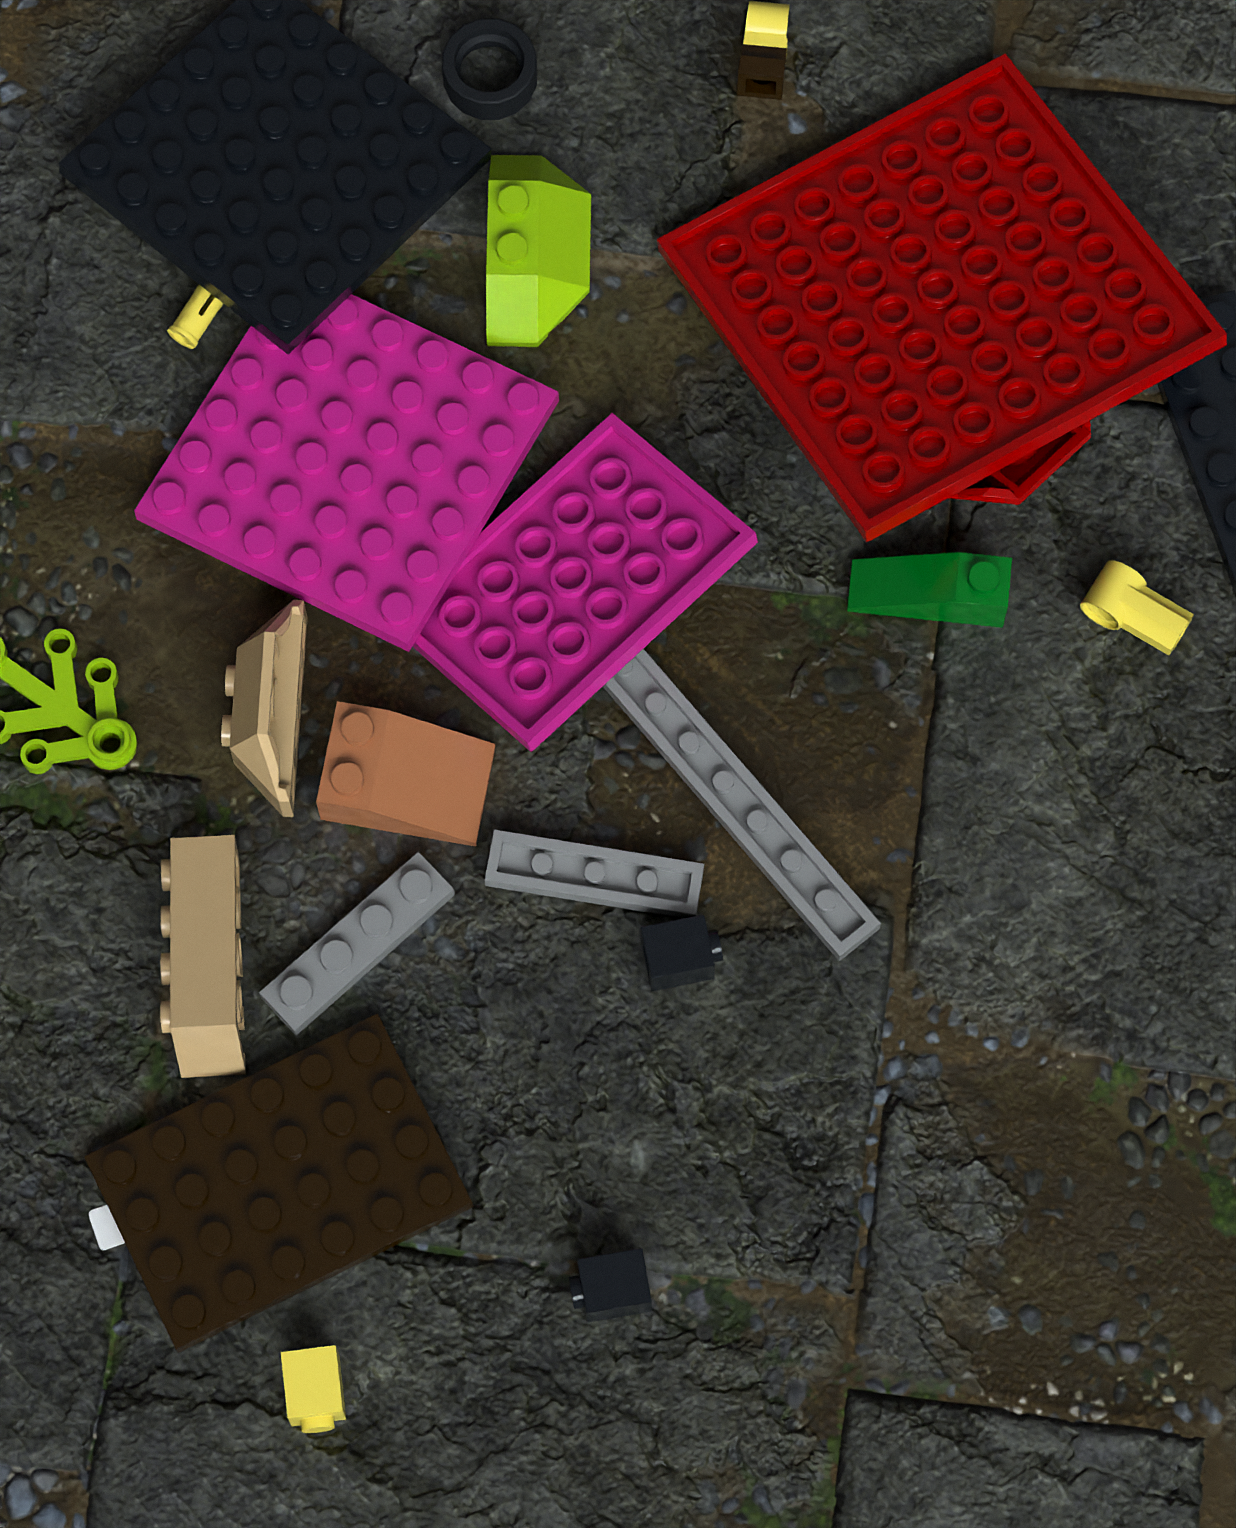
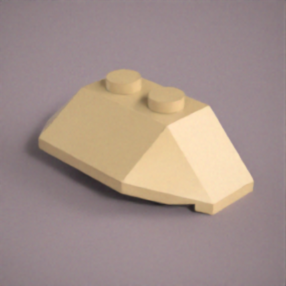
M292 600L237 647L236 665H227L225 675L226 696H233L232 715H223L222 746L229 747L235 766L283 817H294L308 619L304 600Z

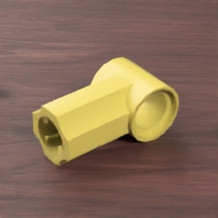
M1114 560L1106 562L1080 603V608L1084 614L1097 624L1111 630L1122 628L1167 655H1170L1175 649L1194 615L1148 588L1147 582L1137 571Z

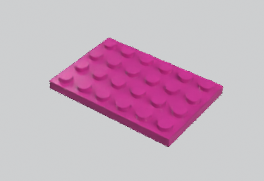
M611 413L479 534L412 647L525 748L532 752L758 543L756 532L616 415Z

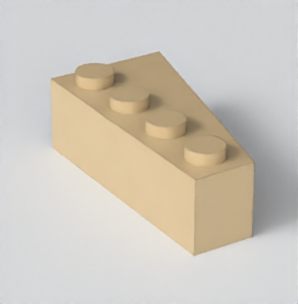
M235 835L170 838V859H161L163 891H170V905L161 906L162 937L170 938V953H161L160 959L162 985H170V1000L161 1001L160 1004L162 1033L172 1034L181 1078L246 1075L245 1053H243L239 1030H245L241 983L240 980H237V977H243V958L240 933H236V929H241L240 861Z

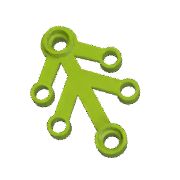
M62 628L54 629L47 634L44 640L45 651L52 663L55 690L8 658L7 649L0 637V679L39 706V708L6 713L0 710V720L5 722V727L0 732V744L8 741L12 734L62 726L69 727L81 736L53 743H47L42 739L27 741L20 751L21 761L27 771L33 774H43L54 763L87 758L101 769L115 770L127 765L133 759L137 750V738L133 728L127 722L118 719L114 688L118 683L119 675L115 664L111 660L96 658L87 665L85 670L87 682L95 694L96 719H94L79 708L73 659L77 654V643L70 631ZM65 639L70 642L69 648L63 653H55L51 650L52 645L57 640ZM106 668L111 671V676L107 681L96 682L93 680V674L98 669ZM116 738L121 742L120 747L114 752H105L102 750V744L105 740ZM33 750H44L47 754L41 763L33 764L28 761V756Z

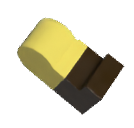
M749 1L738 70L737 96L782 100L788 47L787 29L790 4ZM751 79H755V80H765V81H772V82H771V83H768V84H757V83H755L754 81H752Z

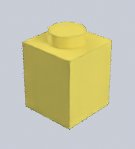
M336 1345L281 1352L287 1418L291 1426L301 1425L303 1433H318L335 1429L334 1421L346 1420L340 1356Z

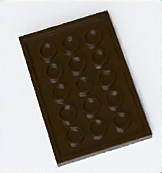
M378 1013L84 1156L178 1353L473 1208V1203Z

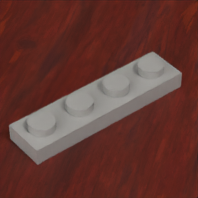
M494 830L485 875V886L679 918H689L697 914L704 864Z
M417 852L259 992L261 999L297 1036L455 895L453 887Z

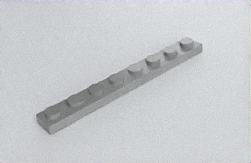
M644 649L603 686L838 961H841L880 929V921Z

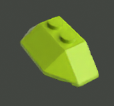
M491 155L488 179L486 257L487 346L538 347L548 337V333L560 324L590 292L591 193L543 156Z

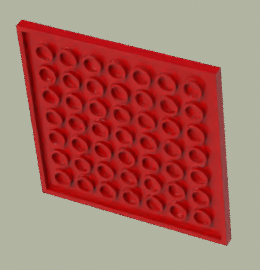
M1006 53L656 239L660 254L866 542L895 528L1227 345V333Z

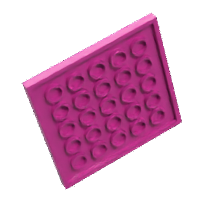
M351 294L289 355L254 327L250 326L134 510L135 516L138 521L409 652L559 402V391Z

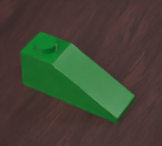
M956 552L852 559L847 612L1003 628L1008 609L1012 558Z

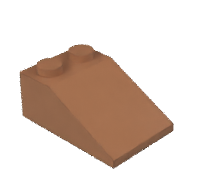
M337 701L316 800L320 820L477 846L496 744L394 711Z

